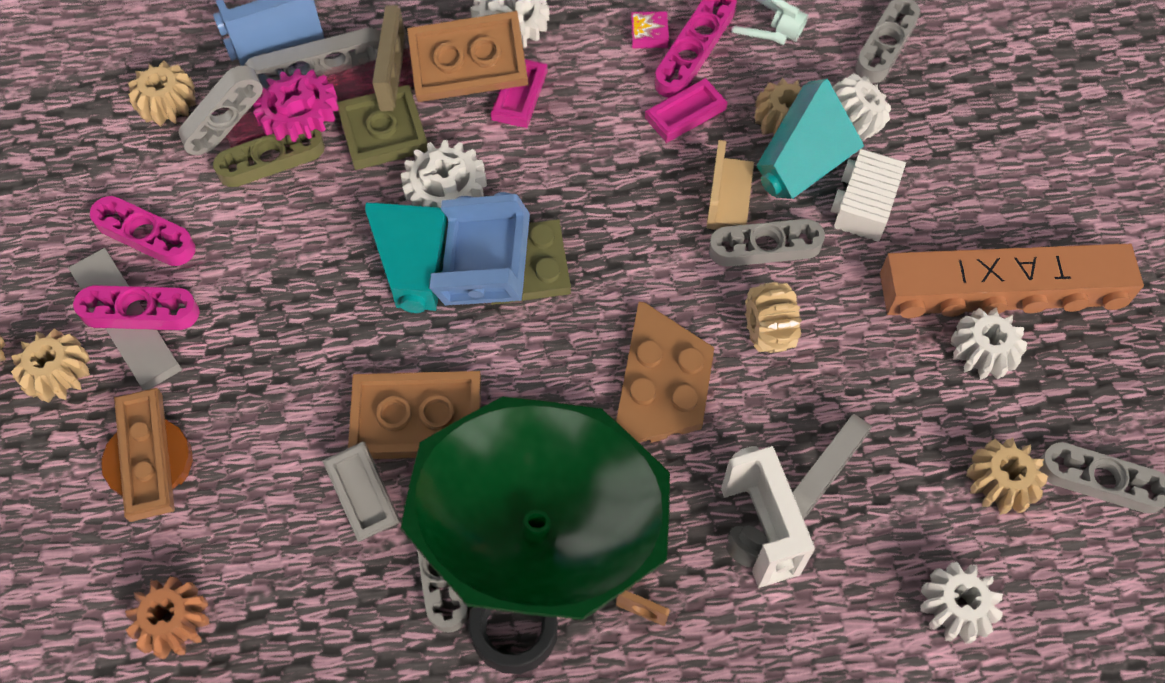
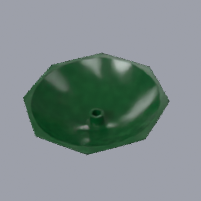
M502 396L419 443L400 529L467 606L583 620L667 561L670 472L601 408Z

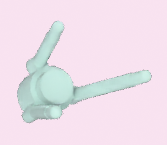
M756 0L776 12L771 23V27L775 28L776 32L739 26L731 28L733 33L773 40L784 45L787 38L794 42L797 41L809 15L799 11V8L788 4L784 0Z

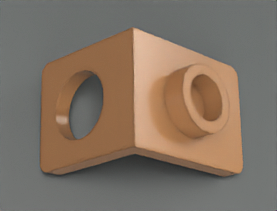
M631 587L617 596L616 606L665 626L670 612L668 608L629 592Z

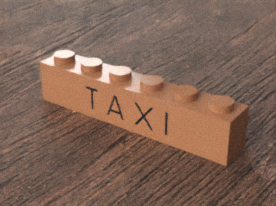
M1132 243L888 253L880 271L887 315H901L903 318H916L928 313H942L943 316L953 317L964 312L976 311L978 308L988 315L990 310L996 307L998 314L1006 310H1023L1025 313H1038L1049 308H1064L1065 311L1074 312L1086 307L1104 306L1107 310H1117L1129 305L1144 287Z

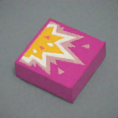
M631 12L632 48H668L667 12Z

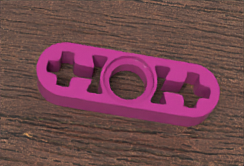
M106 196L100 198L90 209V218L102 234L171 266H179L187 263L195 254V243L185 228L118 197ZM117 212L124 222L121 224L119 220L109 216L104 219V216L106 214L114 215ZM144 224L153 226L151 233L146 237H133L135 229ZM164 237L167 242L173 245H177L181 241L182 246L180 248L172 247L169 250L165 242L162 241V238Z
M94 285L82 289L73 301V308L76 314L87 326L92 328L184 330L191 327L197 321L200 313L199 306L192 294L183 288ZM137 300L147 301V307L141 314L136 316L126 314L127 308L131 303ZM98 301H102V303L104 304V306L96 305ZM183 303L186 308H180L177 311V315H172L170 310H176L179 304ZM95 307L94 312H90L88 310L89 308Z

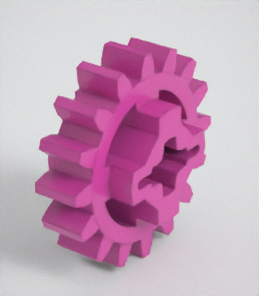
M295 69L292 76H287L283 71L280 72L281 79L275 81L269 78L266 80L269 87L263 88L261 96L253 104L255 108L253 112L258 125L262 126L266 135L274 132L276 139L279 141L286 135H290L291 141L296 142L300 134H304L306 138L310 139L312 138V130L317 129L324 132L326 130L324 121L334 122L333 112L339 110L337 95L333 84L328 83L325 75L317 78L315 70H310L306 75H301L300 69Z

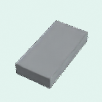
M360 442L322 460L358 542L401 523L365 442Z

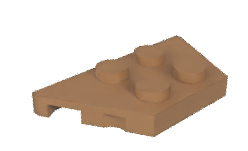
M638 302L616 422L639 443L648 440L650 443L667 439L668 436L674 433L686 434L702 429L714 347L645 302Z

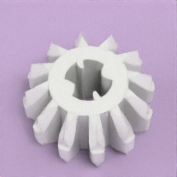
M853 73L833 86L862 141L872 137L875 133L877 134L890 120L889 112L891 107L885 101L886 94L878 90V85L871 84L868 77L860 78V76Z
M997 307L990 310L988 315L978 308L976 311H973L971 316L962 318L956 326L957 331L951 337V345L956 347L953 352V359L966 360L964 372L972 370L973 367L978 369L980 380L986 378L989 373L998 380L1004 377L1007 371L1015 370L1021 363V356L1026 351L1028 344L1021 339L1024 335V328L1011 325L1013 315L1005 317V319L999 317Z
M958 562L950 563L946 571L937 568L930 575L932 582H926L921 588V593L928 600L921 604L920 611L928 614L934 613L935 617L930 621L929 629L934 630L940 625L945 626L944 635L946 641H952L958 634L965 644L975 641L977 635L985 638L993 632L991 623H997L1002 618L1003 612L994 605L1002 601L1003 594L989 591L988 587L993 583V576H986L982 580L978 578L977 564L970 565L965 572ZM961 597L968 604L963 606L962 608L958 606L955 602V600H958Z

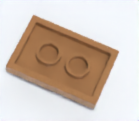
M518 11L407 28L415 95L418 102L529 85Z
M480 371L353 374L348 448L360 442H365L373 459L416 458L419 443L422 440L481 408Z

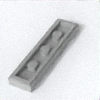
M105 248L68 267L81 290L94 285L129 286ZM139 300L128 306L127 315L136 316L144 311ZM98 301L96 306H104L102 301ZM105 328L143 390H149L182 371V368L158 330Z

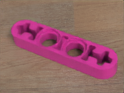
M737 0L701 1L657 67L655 89L660 95L670 98L689 87L733 19ZM720 4H724V5H721L720 8L718 9V11H717V16L714 15V14H713L714 6L717 7V6H719ZM708 26L713 32L708 35H702L696 32L695 28ZM684 50H690L695 52L697 57L687 60L680 57L679 53ZM675 68L679 70L678 80L674 79L671 81V83L665 81L670 80L672 78V76L675 73Z

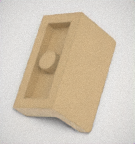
M723 140L718 141L706 225L707 229L714 230L726 226L747 225L754 162L724 158L726 141Z

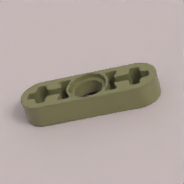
M317 129L311 131L312 138L308 139L304 134H300L296 142L291 141L290 135H286L279 141L273 133L220 152L213 161V168L223 185L238 187L316 160L323 154L325 144L321 132ZM308 139L311 144L303 146L301 141ZM289 144L292 152L287 153L285 145ZM277 150L280 152L279 156L273 161L265 162L260 160L261 155L265 151ZM252 157L255 165L250 166L247 158ZM236 164L237 170L230 172L229 166Z

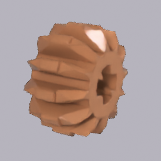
M170 576L164 587L159 581L150 580L149 594L134 593V598L140 604L137 608L125 611L126 617L134 622L126 631L130 638L138 640L136 644L137 649L145 654L153 650L157 658L166 659L171 649L179 656L185 655V641L188 639L194 643L201 642V636L195 629L196 627H204L210 624L209 618L201 613L208 607V602L203 596H197L198 588L193 583L186 582L182 585V582L177 577ZM167 612L173 615L168 623L162 620Z

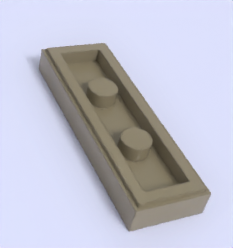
M398 5L385 6L373 77V87L380 111H393L396 105L406 38L402 14Z

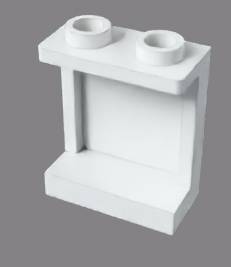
M756 446L744 448L736 452L733 458L729 460L721 491L724 498L742 492H748L751 496L769 542L762 546L752 570L756 584L760 588L801 575L815 547L774 447L771 446L761 450Z

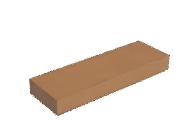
M158 388L114 397L125 518L132 522L174 512L161 391Z

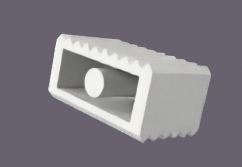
M860 149L856 161L848 159L841 181L849 184L846 191L838 189L831 208V212L838 214L834 224L835 229H842L845 232L849 231L851 234L880 241L906 162L865 149Z

